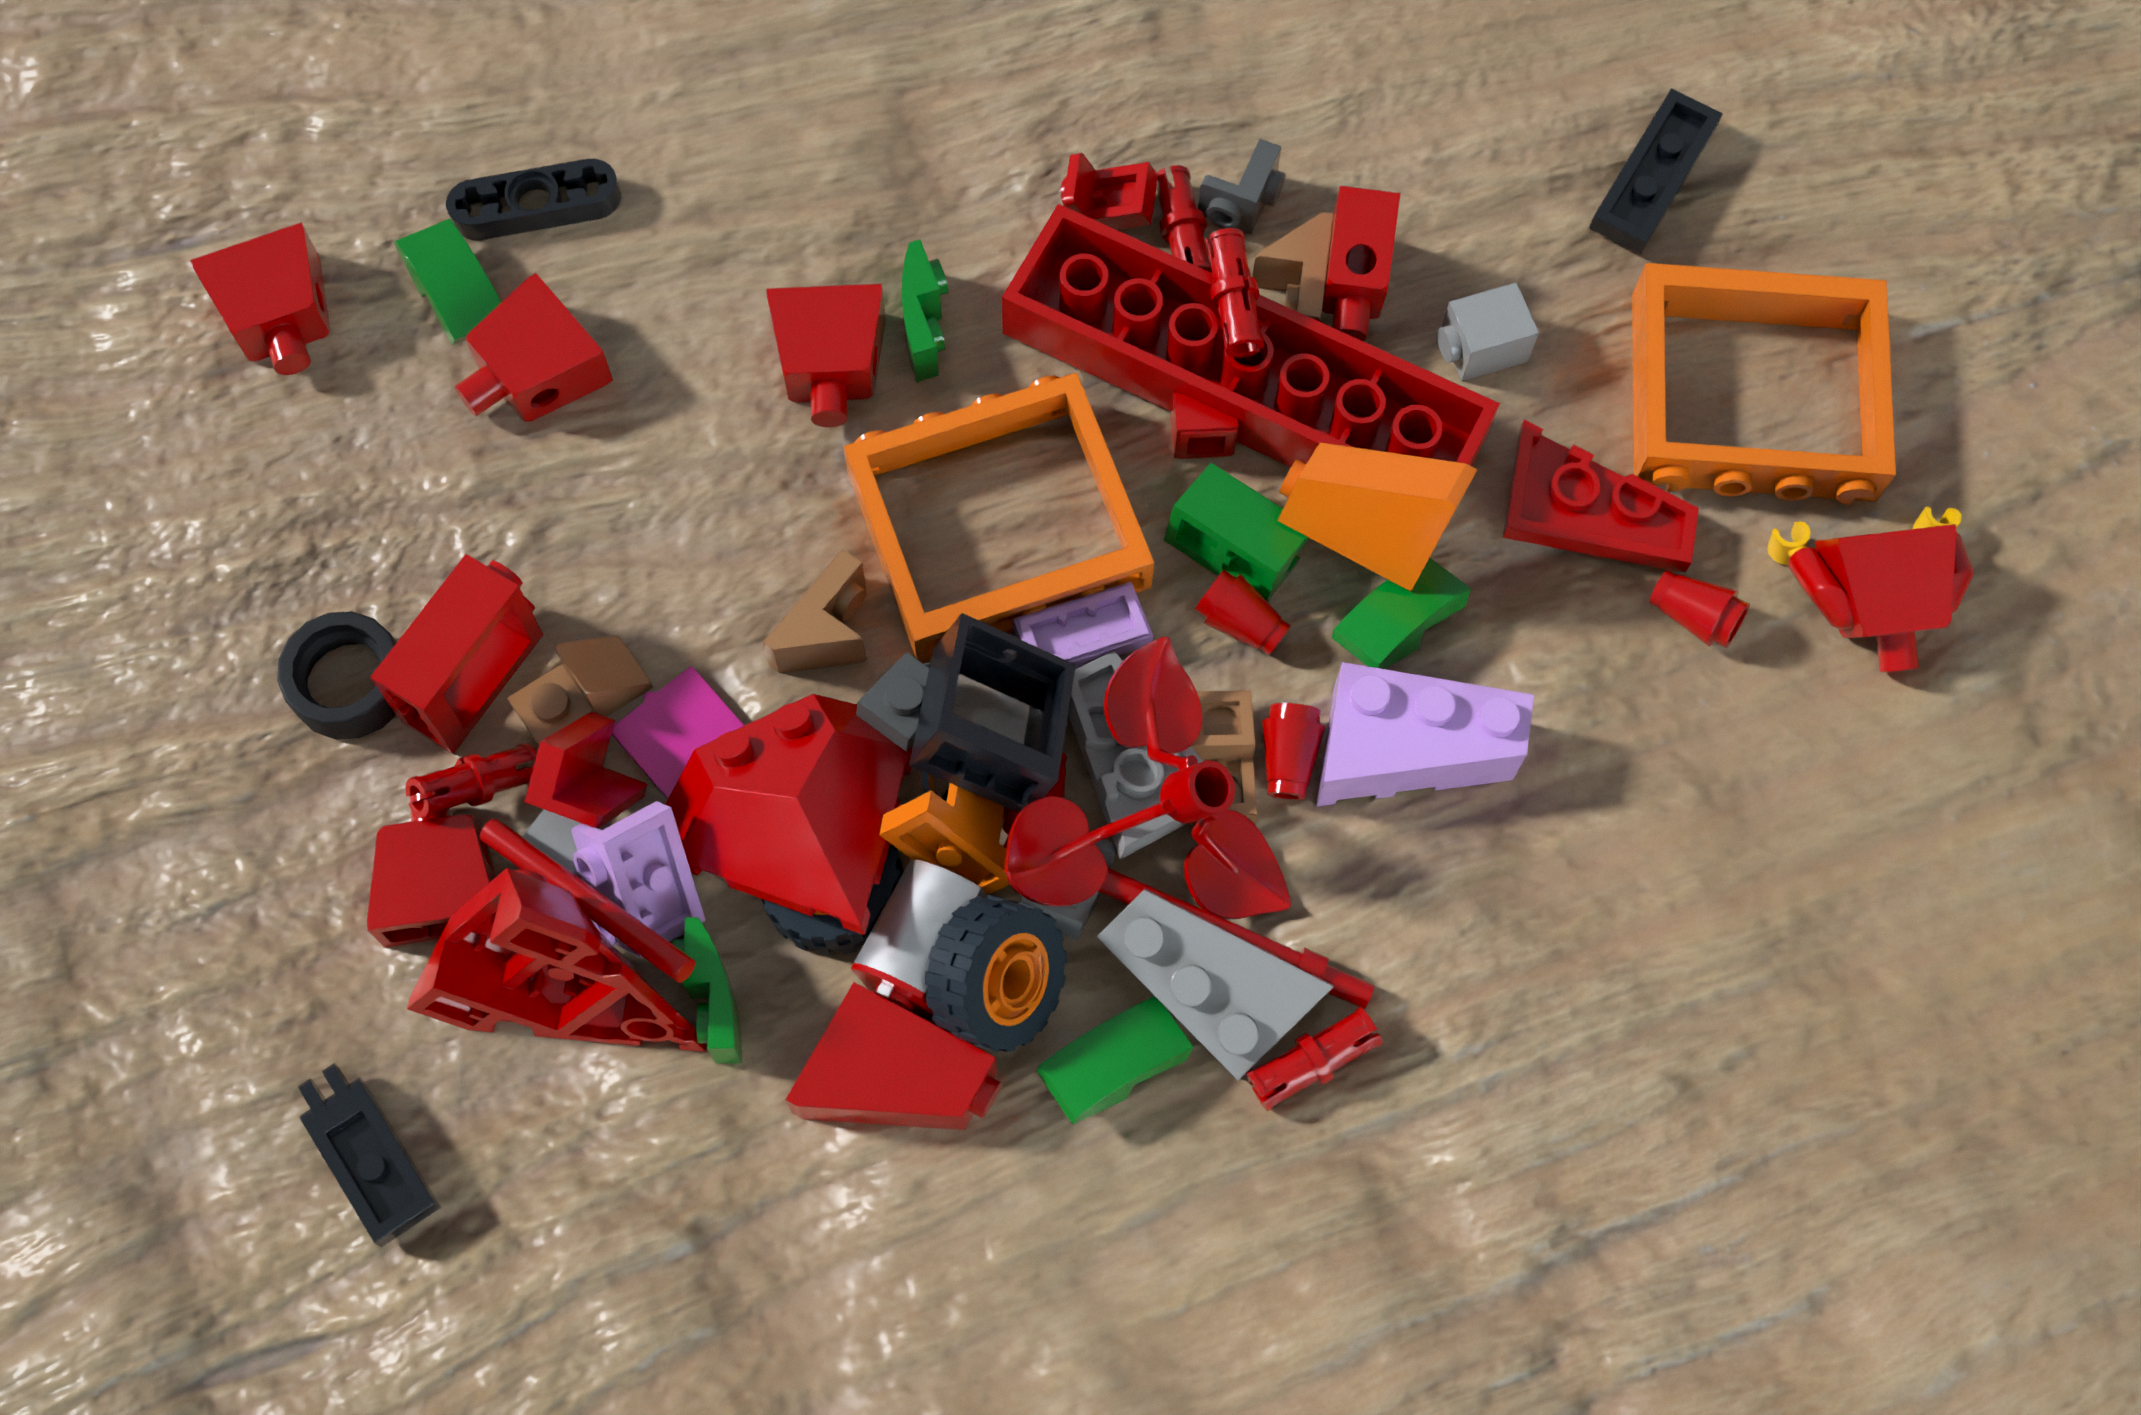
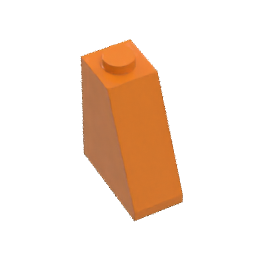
M1319 443L1307 464L1296 459L1286 475L1279 493L1288 497V500L1278 521L1411 592L1477 469L1459 462Z

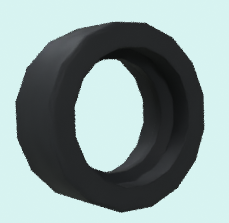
M353 611L330 612L307 621L288 639L278 659L277 682L285 702L311 730L333 739L364 737L382 729L396 716L376 685L361 700L345 707L328 708L320 705L311 697L307 687L308 677L315 663L327 652L343 645L362 644L374 651L381 663L396 644L391 633L374 618Z

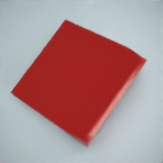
M1173 393L1171 432L1174 458L1192 459L1229 457L1234 455L1239 428L1238 419L1187 395Z

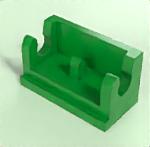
M1210 463L1174 504L1164 541L1217 576H1219L1223 569L1236 578L1241 573L1260 595L1269 602L1273 594L1299 562L1301 557L1297 556V554L1310 538L1278 521L1283 508L1213 463Z

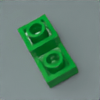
M450 218L395 241L394 245L421 297L427 296L452 346L465 341L468 333L501 303L485 271Z
M920 239L909 242L903 265L901 294L906 345L916 383L939 376L937 352L945 350L943 334L938 320L942 319L940 295L948 293L946 277L939 259L928 260Z
M1429 558L1411 592L1387 579L1345 616L1334 628L1332 639L1366 666L1386 669L1419 649L1424 630L1466 607L1471 588Z
M685 917L684 939H674L673 945L693 958L696 963L691 975L682 983L691 999H709V1003L698 1004L696 1020L698 1043L707 1044V1050L715 1063H742V1038L739 1014L727 971L710 935L698 917Z
M1153 996L1119 1013L1075 1039L1042 1062L1036 1072L1072 1125L1126 1100L1134 1085L1185 1062L1194 1047L1165 1006Z

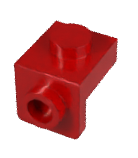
M1083 153L1071 154L1067 176L1061 183L1062 203L1065 207L1116 230L1149 226L1152 223L1158 174L1149 162L1095 170Z

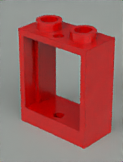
M467 554L464 555L370 676L403 724L451 754L456 752L543 636L532 613L535 610V606L523 595L520 589L523 584L522 580L513 571L497 561L491 560L486 566Z

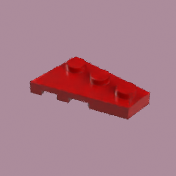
M1525 419L1523 420L1519 430L1502 538L1682 573L1687 572L1692 563L1698 507L1633 474L1624 477L1592 461L1594 454L1574 444L1569 449L1541 435L1543 432L1541 427Z

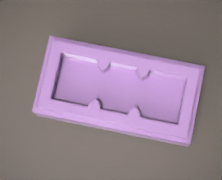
M1132 582L1013 619V629L1018 639L1075 664V669L1112 651L1121 655L1137 650L1153 641L1152 631Z

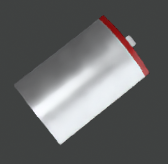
M911 859L853 963L851 970L868 990L925 1020L934 1022L932 1019L934 1014L932 1009L928 1008L925 997L928 995L927 985L925 984V971H928L930 959L928 957L931 947L935 946L939 937L938 932L943 924L949 922L953 917L952 913L958 907L968 905L969 900L978 896L987 898V895L980 886L956 873L925 861Z

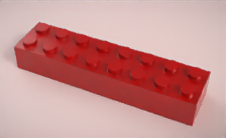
M1057 204L1002 296V329L1004 335L1169 411L1172 408L1173 393H1181L1238 419L1239 426L1236 442L1290 467L1296 459L1307 464L1319 443L1459 462L1473 466L1488 437L1500 403L1262 295L1256 301V310L1265 347L1260 348V352L1251 356L1230 357L1225 354L1223 328L1219 311L1211 302L1209 290L1214 284L1213 273L1060 204Z

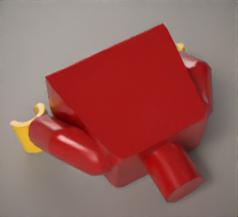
M1926 506L1914 523L1913 529L1815 541L1816 550L1812 547H1807L1811 534L1809 526L1805 522L1798 521L1794 522L1791 530V537L1794 542L1784 540L1780 536L1779 530L1773 528L1767 547L1768 554L1774 561L1779 564L1788 565L1810 600L1829 624L1838 628L1843 638L1876 636L1880 672L1919 668L1915 631L1949 627L1952 613L1957 611L1974 576V570L1962 538L1956 532L1962 515L1955 508H1947L1938 522L1933 517L1931 508Z

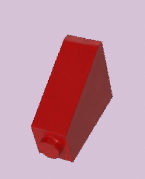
M853 982L785 1100L791 1113L803 1120L965 1130L973 1114L982 1119L986 1116L1000 1090L1002 1082L994 1079L997 1073L996 1057Z

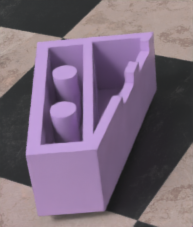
M1342 662L1332 694L1316 807L1336 804L1337 800L1374 795L1375 799L1392 797L1395 796L1396 792L1433 787L1434 791L1513 780L1527 756L1534 695Z

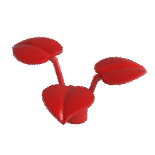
M1167 636L1161 637L1145 644L1130 654L1114 672L1105 692L1104 714L1112 736L1120 745L1126 748L1146 746L1147 755L1150 760L1178 769V771L1171 773L1164 780L1160 791V803L1089 832V825L1084 812L1072 801L1052 796L1031 802L1017 815L1009 833L1004 872L1007 875L1009 884L1021 896L1040 905L1065 907L1081 903L1092 897L1107 878L1108 867L1106 860L1095 843L1167 814L1180 823L1198 821L1191 831V835L1198 845L1191 849L1185 858L1184 874L1190 894L1203 910L1223 919L1236 920L1259 914L1279 912L1290 908L1291 900L1286 882L1266 839L1255 824L1245 815L1237 811L1228 810L1235 797V784L1228 769L1219 762L1212 760L1198 763L1194 755L1187 757L1174 755L1189 748L1199 736L1202 727L1201 703L1193 682L1176 657L1170 638Z

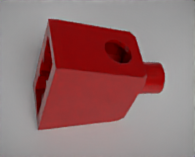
M1340 186L1333 211L1322 312L1333 314L1332 328L1364 341L1368 335L1369 319L1379 318L1388 291L1400 193Z
M302 222L190 260L194 271L248 361L256 362L270 357L274 370L281 375L300 373L310 365L311 359L305 344L325 338L330 333V324L321 261Z
M534 273L468 333L466 342L479 370L455 385L454 389L475 417L504 398L524 422H532L608 385L613 381L603 350L538 274Z
M882 284L767 288V300L788 400L793 402H811V421L817 426L832 428L844 425L848 421L847 400L869 399L874 395L886 323Z
M431 791L425 794H415L409 796L410 802L430 797L433 793ZM410 808L411 822L386 825L378 830L367 914V930L384 948L439 940L451 915L496 878L488 845L480 840L482 829L472 815L461 814L451 816V809H447L421 819Z

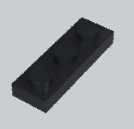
M1671 88L1593 216L1589 229L1641 255L1718 127L1723 113Z

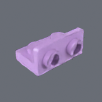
M656 801L603 830L582 823L571 829L577 852L573 854V861L581 879L670 942L684 934L685 917H698L701 923L706 921L670 806ZM593 922L596 928L612 945L615 944L642 958L641 955Z

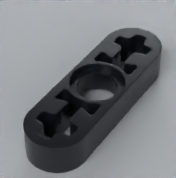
M589 158L462 181L449 192L446 199V209L451 221L464 238L479 241L605 218L618 208L621 201V191L613 168L605 161ZM598 182V194L587 196V184ZM566 186L569 201L563 202L559 187ZM541 189L550 194L548 202L539 209L527 210L518 205L522 195L530 190ZM499 198H506L510 212H502L501 209L503 207ZM482 203L481 215L470 217L471 205Z

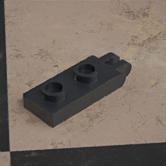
M333 1063L322 1070L334 1094L325 1099L315 1082L311 1078L299 1085L298 1088L310 1109L299 1117L374 1244L383 1247L439 1210L441 1206L364 1081L359 1077L349 1084L339 1067Z

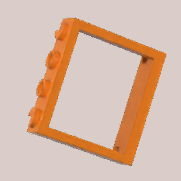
M1655 263L1645 264L1632 293L1633 475L1655 486H1667V492L1695 488L1714 490L1722 496H1740L1748 492L1775 494L1777 498L1786 501L1819 497L1837 499L1838 502L1846 505H1851L1853 500L1876 502L1896 476L1887 280ZM1664 316L1857 330L1862 456L1666 442Z
M1077 372L1063 377L1053 375L1042 377L1031 383L1028 388L1006 395L988 394L978 398L968 407L946 414L943 412L927 413L917 418L913 424L889 432L883 430L870 431L858 437L854 443L843 446L851 484L914 657L921 663L931 661L933 649L961 613L1007 634L1015 633L1013 619L1128 582H1132L1136 593L1152 588L1153 558ZM1069 415L1122 549L924 613L874 476Z

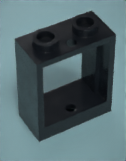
M961 613L933 649L909 765L1020 813L1031 802L1044 798L1058 782L1076 665ZM1005 650H1014L1017 653L1011 654L1006 652ZM959 674L1030 706L1024 744L952 713Z

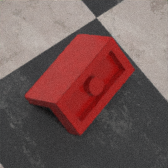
M591 711L540 741L525 803L593 828H601L645 796L647 783L603 767L615 720Z

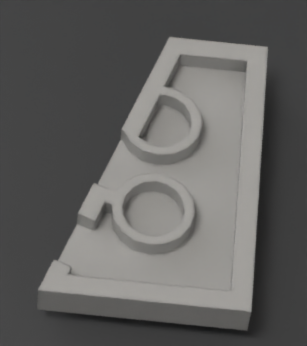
M1115 651L1075 669L1068 712L1107 824L1160 803V791L1164 780L1171 773L1178 771L1177 768L1150 760L1147 755L1146 746L1126 748L1120 745L1112 736L1104 714V698L1110 679L1123 662ZM1191 746L1182 752L1174 754L1180 757L1194 755L1198 763L1203 762ZM1165 814L1113 835L1112 839L1121 860L1188 823L1177 822Z
M1144 889L1097 935L1103 944L1237 1080L1251 1069L1334 987L1333 984L1280 959L1278 956L1257 945L1255 946L1231 934L1216 924L1147 889Z

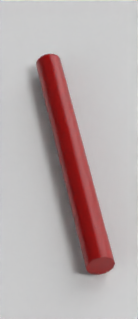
M492 819L484 825L480 832V840L521 870L536 872L542 875L549 884L570 891L589 919L678 983L685 981L691 975L696 963L693 958L498 819Z

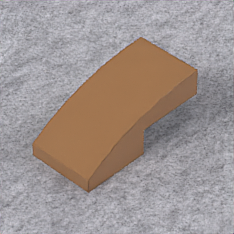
M1251 690L1197 691L1202 709V727L1199 736L1191 747L1202 761H1216L1228 769L1235 784V797L1228 810L1237 811L1245 815L1256 826L1258 813L1253 760L1255 732ZM1198 821L1192 822L1191 827H1194Z

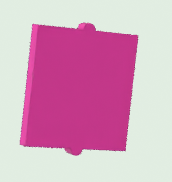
M690 666L658 692H647L644 695L645 702L613 726L611 735L665 798L668 799L695 748L744 725L698 672Z

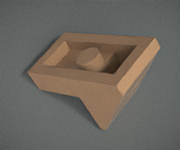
M1325 212L1316 215L1259 252L1255 257L1252 275L1257 280L1259 288L1286 291L1284 306L1319 322L1322 312L1334 215L1333 213Z
M842 549L763 642L771 668L778 673L857 664L867 659L862 637L839 621L840 618L844 621L849 620L861 607L866 597V582L861 561Z
M615 635L556 645L554 649L562 664L507 699L539 746L541 740L591 711L607 717L652 689L653 686L620 637Z

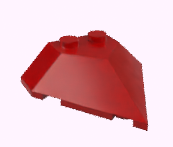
M811 694L695 748L665 805L672 808L691 874L698 876L702 870L725 878L730 888L809 916H813L816 911L839 918L843 928L865 935L870 918L867 903L873 884H879L890 847V843L880 836L883 814L901 806L898 793L903 776L910 775L912 768L909 765L912 754L911 747L906 752L856 715L857 704Z
M506 868L451 915L409 998L407 1010L470 1031L494 1033L495 1024L498 1021H506L532 1028L536 1037L641 1046L642 1040L652 1042L670 1040L678 1043L680 1050L706 1052L707 1044L698 1043L697 1029L596 928L570 891L551 885L542 875L528 870H511Z

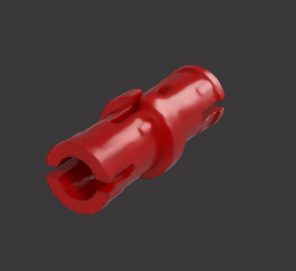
M1181 165L1170 166L1175 184L1173 188L1171 182H1168L1166 170L1163 168L1157 172L1158 181L1156 188L1163 218L1159 223L1161 235L1166 242L1170 243L1173 256L1191 264L1193 263L1195 266L1212 273L1203 236L1207 229V224L1203 212L1196 207L1190 181V171L1187 167Z
M1236 228L1220 229L1212 232L1209 235L1210 238L1205 239L1214 283L1209 290L1211 302L1218 309L1221 318L1225 354L1235 358L1247 357L1260 352V348L1265 347L1256 310V301L1260 296L1258 282L1255 278L1251 277L1250 268L1248 267L1244 232Z
M521 743L514 748L483 758L478 754L467 755L459 758L454 767L423 776L411 777L405 785L406 797L419 793L425 794L431 791L433 794L430 797L408 804L418 818L424 819L434 813L464 803L474 807L492 801L495 793L529 784L534 766L516 769V765L536 759L537 752L529 743Z
M1359 1007L1352 1014L1312 1037L1306 1032L1295 1038V1047L1257 1069L1248 1071L1245 1075L1249 1084L1254 1085L1252 1090L1257 1099L1268 1112L1273 1109V1106L1316 1081L1322 1086L1333 1080V1071L1371 1049L1378 1048L1383 1042L1378 1033H1373L1377 1028L1362 1007Z

